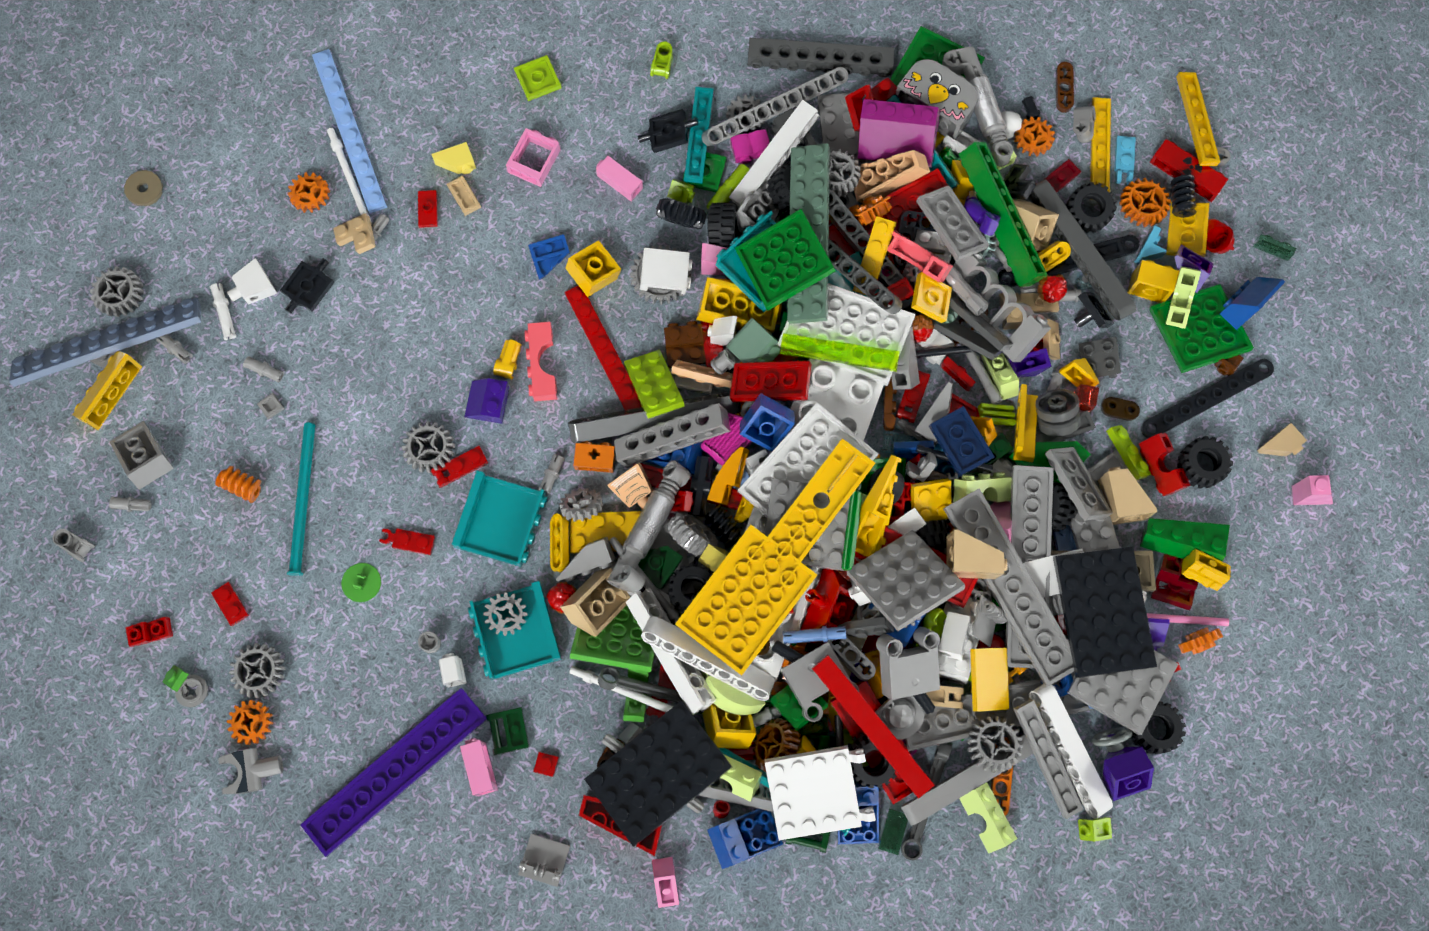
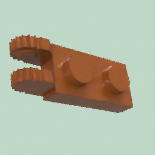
M892 377L888 386L885 385L883 429L888 433L894 430L896 419L892 414L896 413V401L892 400L893 394H896L897 390H893Z

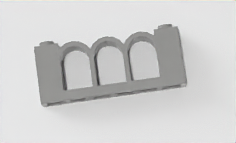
M981 252L956 261L953 266L961 273L962 278L968 284L981 271L985 273L987 285L980 295L986 301L998 289L1003 292L1005 302L998 313L991 320L985 313L980 314V316L1013 344L1010 350H1003L1005 355L1012 362H1021L1051 329L1047 324V319L1040 314L1034 315V311L1029 305L1016 303L1017 298L1014 290L1008 285L999 284V278L995 270L990 267H984L987 262L983 259L984 256ZM952 289L951 297H959ZM1015 308H1019L1023 314V321L1012 336L1008 338L998 327Z

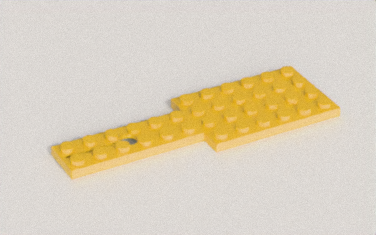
M842 438L768 537L754 526L750 525L675 625L742 676L816 578L817 574L801 563V561L875 465V462ZM817 493L828 495L829 505L826 508L821 509L814 505L813 498Z

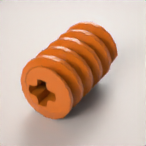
M233 466L223 469L218 474L215 482L217 487L228 490L232 494L235 493L236 496L249 500L250 503H254L261 489L260 479H257L255 482L253 476L247 479V473L241 474L239 469L234 471Z

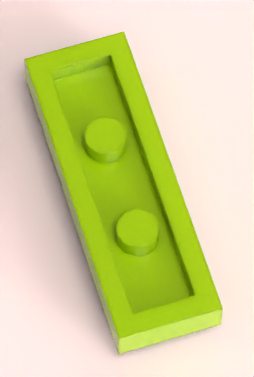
M1122 425L1109 428L1106 431L1136 481L1150 476L1151 473L1148 470V465L1142 460L1138 453V448L1132 443L1127 430Z

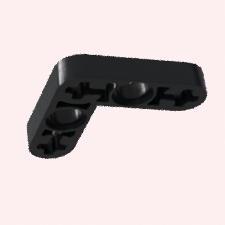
M904 211L899 215L897 232L900 234L907 233L913 242L916 229L936 232L932 224L927 228L922 225V219L926 216L923 212ZM909 214V217L917 219V222H908L907 225L904 217H907ZM893 254L895 264L899 266L909 264L906 260H903L901 263V259H898V256Z

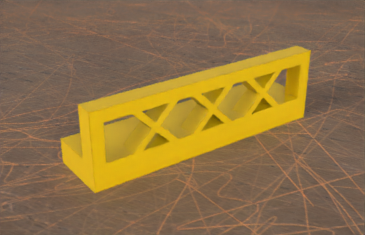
M1021 384L1017 400L1013 460L1033 462L1037 422L1035 404L1038 396L1027 394L1026 384Z

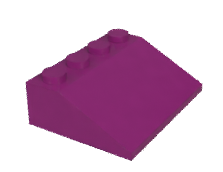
M863 99L858 159L877 161L915 150L924 154L928 166L932 167L940 118L939 107Z

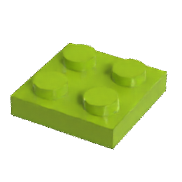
M547 55L514 67V72L527 101L562 89Z

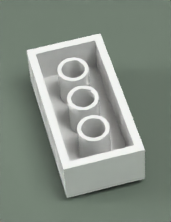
M969 597L964 608L946 601L943 612L946 615L948 612L970 616L971 623L973 624L977 614L976 606L980 600L974 602ZM972 624L962 661L942 656V652L938 651L939 677L963 684L967 683L971 672L970 649H976L979 639L972 635Z

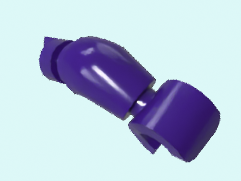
M969 191V196L965 199L964 208L972 220L980 224L979 230L988 236H992L998 227L1001 217L988 212L979 202L976 192Z

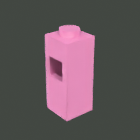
M607 156L597 164V176L631 202L643 189V182L611 157Z

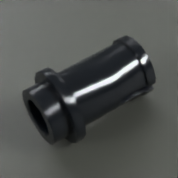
M1032 96L1024 98L1022 104L1027 112L1026 118L1030 119V117H1033L1034 120H1037L1041 112L1037 109L1034 98Z

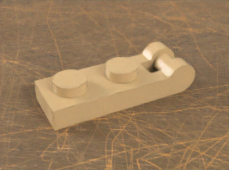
M940 686V690L926 693L936 707L963 709L961 698L964 694V688ZM949 693L953 694V701H949Z

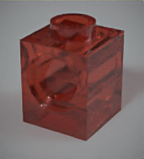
M1080 384L1074 390V393L1079 398V410L1091 412L1097 405L1099 388Z

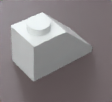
M737 316L714 319L713 325H709L707 336L710 337V343L727 346L736 335Z

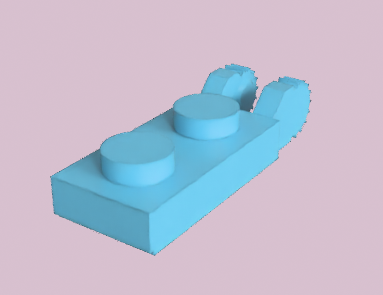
M1116 137L1115 184L1121 183L1122 172L1127 173L1126 185L1133 181L1136 137Z

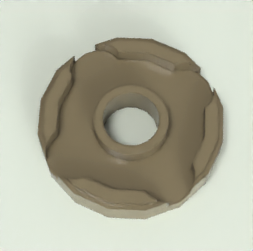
M137 171L126 180L124 193L134 205L150 206L161 197L163 183L151 171ZM142 185H148V189L145 192H139V188Z

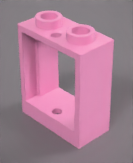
M526 128L506 164L508 173L541 187L561 151L559 142L553 137L543 136L537 130ZM529 142L551 151L540 172L519 163Z
M477 738L464 741L465 745L460 746L472 795L481 796L497 791L498 788L486 743L479 739L477 740Z

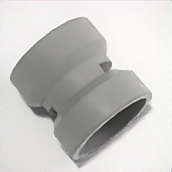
M426 631L419 636L418 645L427 653H435L441 646V640L435 633Z

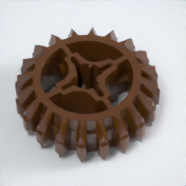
M782 718L771 719L770 722H765L764 728L760 727L761 732L756 734L757 740L754 742L755 748L752 750L755 752L753 756L756 760L755 764L759 766V769L766 772L764 759L794 755L800 751L798 746L801 744L799 740L801 734L795 731L787 720Z

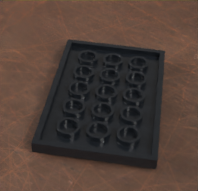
M1133 546L1053 557L1075 677L1082 678L1157 667Z
M681 700L584 778V780L631 845L635 847L727 773L733 766Z

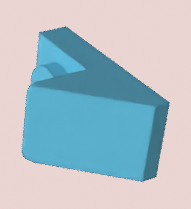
M1155 225L1152 228L1134 261L1138 264L1142 260L1162 258L1167 252L1165 249L1157 246L1161 238L1159 236L1160 227Z

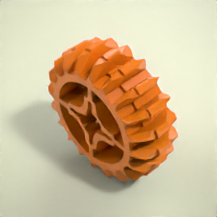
M1146 177L1142 181L1138 178L1135 182H1130L1120 195L1119 205L1123 206L1121 212H1126L1124 218L1131 217L1130 223L1135 220L1137 221L1136 226L1142 223L1144 228L1148 224L1152 227L1156 223H1160L1170 210L1171 200L1167 199L1169 193H1164L1166 187L1161 188L1160 182L1155 184L1153 179L1148 182ZM1148 198L1147 204L1145 203V205L1142 206V204L1144 203L1143 201H1145Z

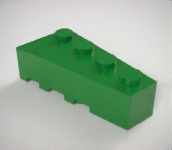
M1149 518L1142 532L1140 547L1185 559L1194 549H1197L1223 561L1226 556L1230 525Z

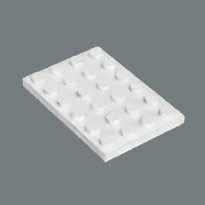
M828 283V320L789 324L787 321L778 346L809 358H816L888 386L914 321L915 314L902 309L896 314H890L870 298Z
M816 403L743 483L738 492L767 516L772 478L809 483L842 438L872 461L878 456V453L819 403Z

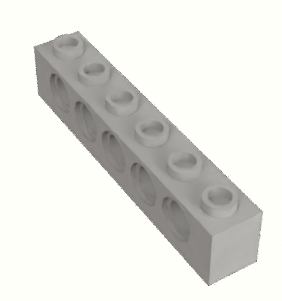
M719 403L711 404L707 408L694 410L690 414L674 417L673 420L657 423L653 427L640 429L633 434L623 435L621 438L614 440L616 459L624 467H629L731 432L727 410Z

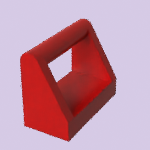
M865 85L845 96L854 131L860 132L862 98L866 95V99L874 100L870 85Z

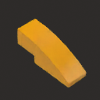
M739 447L729 457L717 474L707 500L728 505L732 486L740 488L746 458H748L749 454L748 449Z

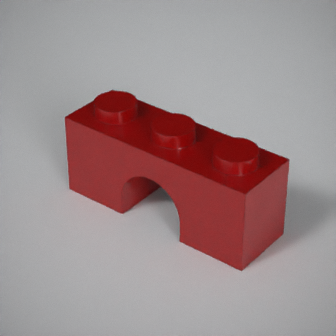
M1159 433L1139 443L1140 453L1146 459L1149 465L1148 470L1154 476L1156 488L1162 496L1172 495L1191 486L1183 468L1170 471L1165 466L1164 459L1166 455L1174 451L1167 433Z

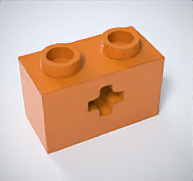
M590 441L576 443L573 464L575 470L613 473L615 446L605 442L600 443V445L592 444ZM594 453H597L598 456H596V459L593 460L592 456L594 455Z

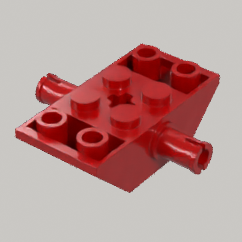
M822 569L821 577L815 590L810 589L806 592L810 597L805 595V598L808 602H811V605L807 609L808 613L800 630L819 629L822 626H827V628L838 627L839 624L851 621L857 602L849 595L848 589L852 587V583L845 571ZM823 641L807 642L816 648L824 644Z

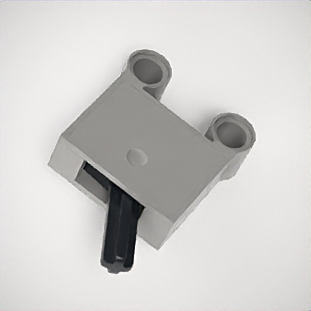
M919 627L913 635L914 641L919 646L903 649L902 643L888 634L881 635L876 642V646L880 652L882 694L891 700L914 696L925 714L933 713L935 706L926 693L940 690L939 635L926 627Z
M779 640L772 646L771 650L792 662L781 668L780 671L802 707L803 717L811 722L818 721L823 715V710L819 704L812 703V700L828 692L829 689L812 670V667L826 655H829L851 682L829 642L822 644L805 655ZM851 682V684L859 692L858 686L855 683ZM810 706L817 708L818 712L814 718H810L807 714Z

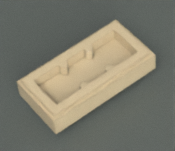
M463 175L447 183V187L465 216L481 208L480 203Z
M1038 293L1020 294L1023 303L1029 305L1034 313L1059 311V302L1048 303L1042 300Z
M1047 319V324L1051 329L1043 337V349L1047 348L1050 359L1058 360L1060 359L1059 343L1061 341L1059 323Z

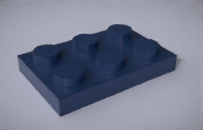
M964 406L929 425L930 430L959 477L995 457Z

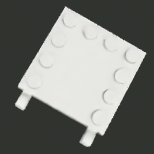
M847 745L764 759L779 840L862 827L861 821L872 822L876 820L873 807L858 808L851 762H866L863 749L849 751Z

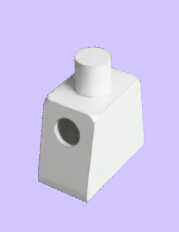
M256 258L232 276L236 287L227 291L233 302L243 297L248 304L277 294V291Z

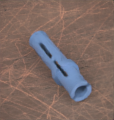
M822 626L819 629L783 631L784 644L814 641L827 643L828 640L847 639L845 626L831 628Z

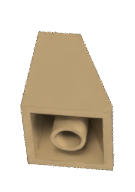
M1012 199L1036 251L1047 248L1059 214L1024 199Z
M1110 468L1098 480L1099 489H1102L1105 501L1113 512L1110 515L1113 525L1144 521L1157 513V508L1128 468Z
M953 530L947 536L946 565L958 578L996 579L1007 570V559L1004 558V552L960 530Z

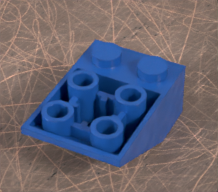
M702 442L643 462L665 468L669 462L675 460L686 468L690 474L694 475L697 456H702L703 454L701 449Z
M854 779L858 808L873 807L876 820L872 822L861 821L862 827L851 828L846 836H844V832L838 830V845L879 843V788L874 785V788H869L867 785L863 786Z
M757 809L707 829L722 869L783 845L782 840L778 838L777 827L771 811Z

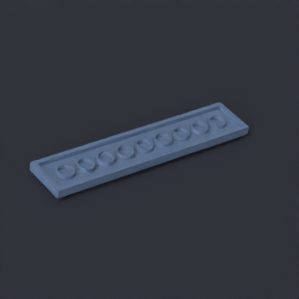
M197 297L185 299L179 304L168 305L155 312L150 311L144 316L130 318L120 324H112L106 329L92 331L86 336L75 337L62 344L57 343L51 348L37 350L27 356H19L11 363L9 382L15 387L201 323L200 302Z

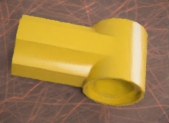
M511 339L505 340L500 358H497L494 365V375L511 380L514 378L512 375L514 370L517 369L516 362L522 347L520 343Z

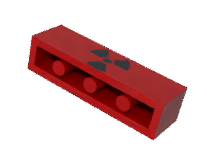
M1165 139L1150 161L1151 164L1173 178L1181 175H1193L1195 177L1193 181L1195 187L1193 189L1211 203L1229 180L1221 172L1215 171L1209 166H1200L1198 159L1190 152L1184 151L1176 143Z

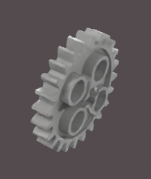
M638 254L640 260L634 259L635 265L631 266L633 272L630 273V278H633L631 284L636 285L634 291H640L639 297L645 295L646 302L651 298L653 304L656 303V300H659L660 305H662L663 300L670 304V298L677 301V294L683 296L680 290L648 287L647 291L640 290L643 254ZM688 271V277H691L690 271Z

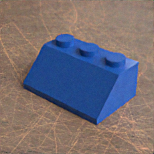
M1256 277L1251 282L1247 280L1231 296L1232 298L1223 305L1225 309L1220 315L1237 330L1264 306L1285 281L1283 279Z

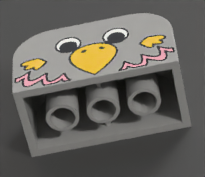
M929 59L915 63L899 83L896 95L902 103L939 107L940 118L937 132L943 136L948 135L955 140L969 123L978 99L975 87L963 76L957 75L947 66Z

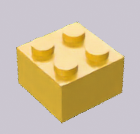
M599 240L569 257L565 267L587 297L617 280L621 271L619 265Z
M1142 260L1132 273L1127 293L1158 303L1165 302L1175 290L1179 270H1175L1168 265L1156 264L1151 260Z
M714 703L703 712L706 732L718 748L749 749L756 735L751 714H732L720 709Z

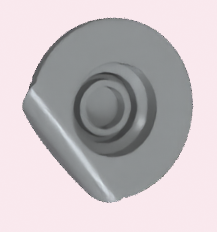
M914 696L895 700L888 698L875 711L897 739H906L914 735L920 729L924 720V711Z

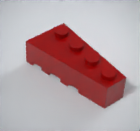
M583 795L578 816L629 842L599 799ZM662 825L636 845V847L655 856Z

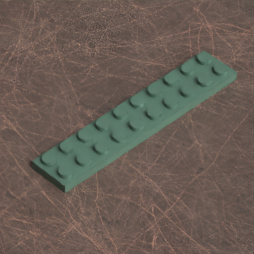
M828 143L791 148L790 215L802 209L828 256L830 147ZM828 276L788 299L787 321L789 324L828 320Z

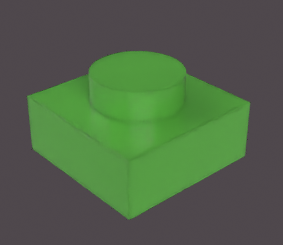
M173 665L166 673L162 682L177 692L189 674L178 666Z

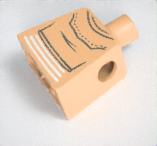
M640 463L607 485L629 508L637 503L642 510L648 500L647 495L654 491Z

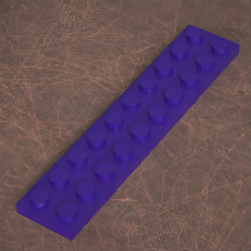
M460 688L301 823L300 826L322 854L328 857L487 720L486 716L463 688Z

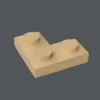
M366 213L333 228L335 240L339 246L354 241L355 251L359 254L376 247L370 217Z

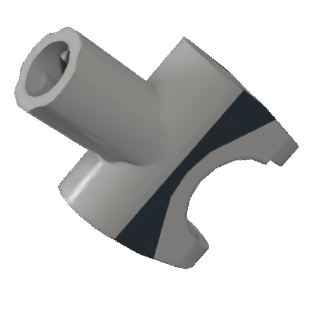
M257 748L236 751L218 758L219 764H233L238 771L236 781L228 785V787L222 788V794H244L262 790L261 778L282 774L284 770L280 755L258 759Z

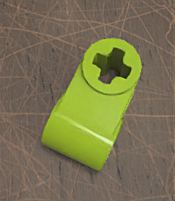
M663 41L657 45L651 64L650 76L657 75L669 79L673 59L672 46L669 42Z

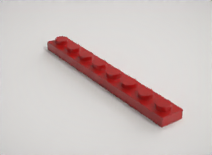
M579 285L564 292L624 410L642 407L632 381L589 298Z

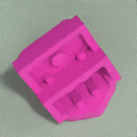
M728 413L731 432L704 440L701 444V449L714 458L721 466L725 464L739 447L747 449L752 443L751 440L740 435L742 416Z

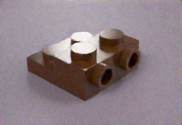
M690 321L685 326L671 323L664 328L668 368H672L676 360L697 365L706 364L702 324Z

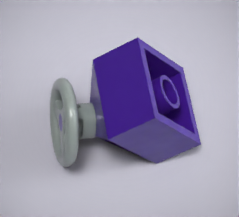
M1126 727L1107 729L1097 733L1092 738L1094 745L1107 747L1108 754L1104 759L1102 781L1113 801L1151 789L1154 766L1143 747L1123 746L1122 742L1132 736V731Z

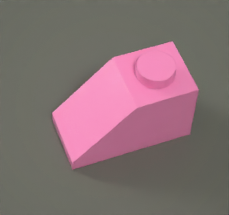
M673 857L652 860L658 907L679 905Z

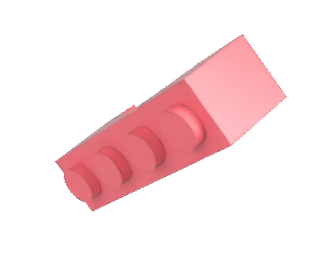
M893 231L887 251L908 261L937 282H944L953 265L899 232Z
M551 322L529 323L528 330H525V341L529 342V348H526L527 360H530L527 373L528 378L532 380V385H528L529 396H533L534 401L557 400L555 376L547 374L540 367L541 355L547 348L553 346Z

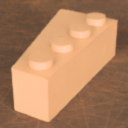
M912 150L894 155L891 158H882L873 163L861 164V177L858 185L854 187L856 200L864 203L863 200L869 196L876 197L882 195V197H885L928 174L930 169L926 156Z

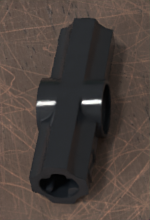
M697 456L695 472L690 486V492H693V505L688 514L705 517L707 498L712 484L711 474L714 458Z

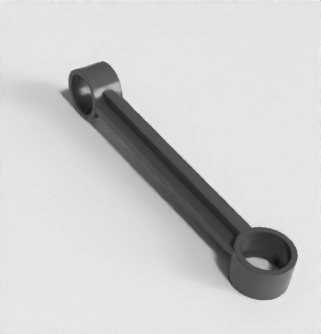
M612 666L604 667L598 676V684L605 690H612L617 686L676 703L682 700L677 690L622 676ZM609 674L614 677L615 681H606L603 675ZM699 710L698 713L703 715L704 711Z
M950 742L939 744L936 747L934 760L928 776L934 785L940 782L945 763L949 758L952 749V743ZM928 817L912 826L909 838L901 845V853L908 860H917L922 855L923 849L920 842ZM908 842H915L919 846V852L914 857L907 856L904 851L905 845Z

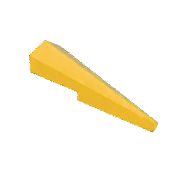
M893 455L890 456L861 506L855 552L866 557L879 551L881 546L885 545L886 539L883 537L885 525H889L894 500L892 489L894 482H897L898 476L895 475L898 462L901 463V459Z

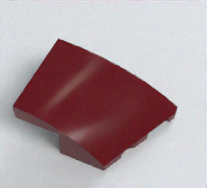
M1164 554L1155 580L1156 590L1152 592L1151 598L1190 611L1198 582L1188 579L1181 574L1184 559ZM1162 581L1167 583V585L1159 586V582Z

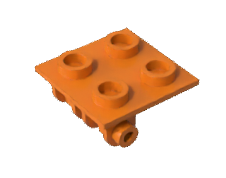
M869 196L863 200V204L859 206L858 204L854 205L848 210L853 216L858 217L857 221L862 226H866L875 221L876 216L881 217L890 212L892 206L889 202H886L890 199V196Z

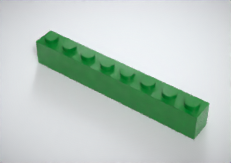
M974 142L959 153L961 164L966 169L969 181L973 185L976 196L982 206L988 212L1001 217L994 234L999 241V247L1006 256L1007 264L1014 274L1016 283L1019 287L1032 286L1048 275L986 142Z

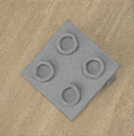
M980 596V601L976 606V619L972 624V635L988 647H991L996 623L1003 624L1008 620L1001 608L987 600L984 596Z
M531 834L523 860H521L518 875L558 887L570 846Z

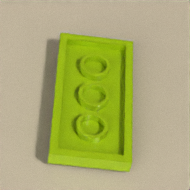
M660 349L624 361L625 368L648 419L685 407Z

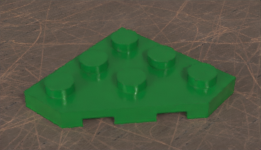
M1077 441L1035 442L1033 462L1013 460L1014 451L1008 458L1018 466L1053 468L1045 455L1050 449L1074 447L1083 463L1091 454ZM1054 470L1053 482L1061 483L1058 479V475Z

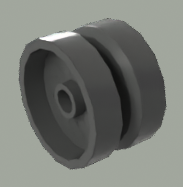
M1055 389L1047 391L1037 398L1035 407L1038 415V428L1041 432L1050 436H1065L1073 433L1080 427L1079 398L1074 392Z

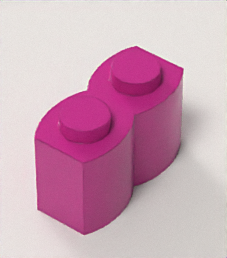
M757 130L749 134H740L730 138L735 163L747 164L751 160L760 157L770 143L766 130Z

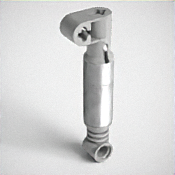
M965 47L947 52L944 55L942 65L947 66L957 75L964 74L966 80L975 87L978 99L974 112L982 134L988 140L996 165H1007L1013 153V146L1006 137V127L989 79L983 73L975 48Z
M675 460L665 466L663 470L664 477L659 484V488L654 490L648 498L644 509L623 545L622 554L607 579L608 583L618 589L634 593L638 592L645 583V576L637 571L636 568L640 560L645 558L674 506V498L679 491V487L684 486L690 478V472Z

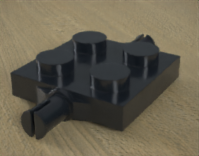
M683 109L650 118L648 133L638 135V140L640 143L650 140L651 149L654 153L688 143V129L698 126V119L694 118L686 121V114Z
M322 258L317 267L301 261L280 289V292L291 300L285 308L287 312L292 314L297 305L313 312L334 284L333 279L323 273V270L329 264L326 259Z

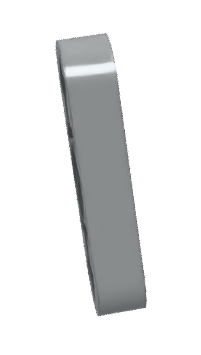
M848 638L840 639L839 644L836 645L832 644L833 640H828L836 656L858 679L867 681L875 675L876 669L874 664ZM846 644L848 647L840 652L839 650ZM851 650L855 653V661H848L846 659V651ZM861 659L862 662L859 664L863 668H865L866 666L869 668V675H863L861 673L863 669L859 665L856 666V668L853 665H855Z

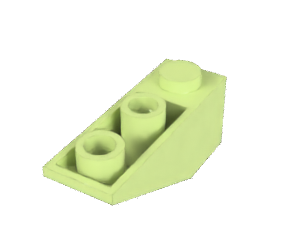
M1003 353L994 360L980 354L986 371L1003 400L1018 396L1019 379Z

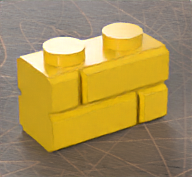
M1194 549L1183 560L1181 574L1188 579L1201 583L1207 588L1210 587L1218 591L1223 584L1230 580L1231 566L1200 550Z

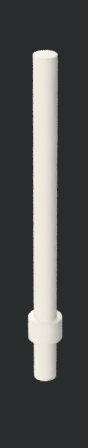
M329 128L327 133L331 140L330 145L332 150L336 152L361 215L366 213L369 216L342 150V142L338 139L334 128Z
M575 666L571 667L570 674L583 678V681L589 684L595 683L599 685L598 676L595 672L585 671ZM617 686L612 689L614 692L663 712H667L673 707L636 691Z

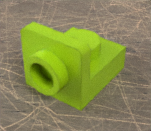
M674 178L672 179L667 197L687 204L692 203L695 192H693L694 186Z
M1110 817L1078 819L1080 840L1096 842L1112 839Z

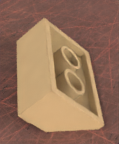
M611 568L596 571L560 607L573 625L594 637L619 614L630 598L627 591L618 589L607 582L612 572Z

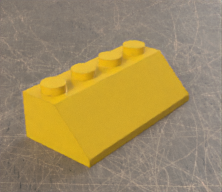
M707 277L696 320L713 324L714 319L737 316V330H741L753 318L773 333L779 305L763 312L735 284Z
M117 351L109 358L108 364L98 374L95 383L88 388L86 396L81 403L76 405L72 415L94 429L99 430L142 366L128 354Z

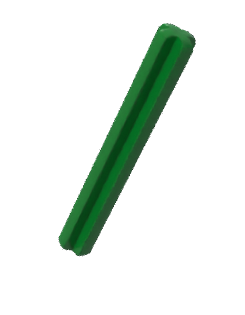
M854 491L850 496L841 568L845 571L851 570L854 566L862 493L859 491Z

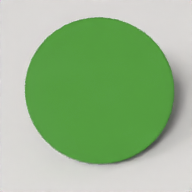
M355 564L344 573L341 581L342 590L346 597L352 601H369L380 590V574L370 564Z

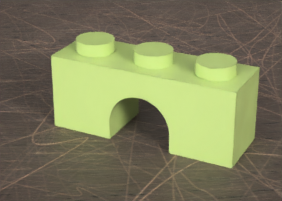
M1181 266L1166 319L1167 325L1186 328L1193 296L1201 273L1200 270Z
M993 472V476L987 473H980L978 477L962 475V478L954 479V502L977 489H980L982 494L985 491L986 500L995 502L1011 501L1012 477L1005 476L1004 472Z
M724 755L733 768L720 778L732 785L733 794L751 802L760 785L762 772Z
M987 782L959 798L968 816L977 813L985 819L987 828L979 836L988 853L1004 848L1017 839L1014 830L1010 826Z

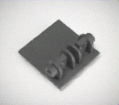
M1117 337L1078 344L1080 359L1086 358L1097 378L1104 376L1116 378L1117 374H1121Z

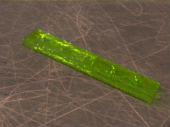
M783 333L780 354L897 372L900 351L785 333Z

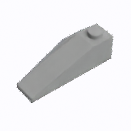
M767 183L746 197L736 212L738 231L742 235H744L743 232L748 226L751 225L753 227L756 224L757 219L762 214L767 215L772 211L771 219L774 221L780 211L769 196L770 192L767 189L769 185Z

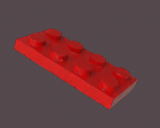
M810 361L735 363L730 399L732 402L755 401L761 393L774 401L808 400L812 364Z

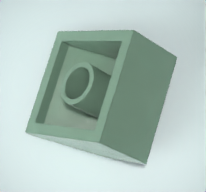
M753 318L746 323L726 346L743 363L772 362L784 349L778 346L779 339Z

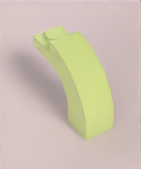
M701 671L707 685L716 698L714 704L720 709L736 715H750L758 713L766 704L765 701L755 699Z

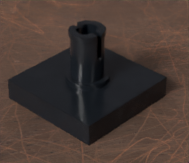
M1083 292L1078 296L1087 309L1074 319L1078 327H1083L1091 320H1094L1099 328H1109L1115 324L1094 293Z

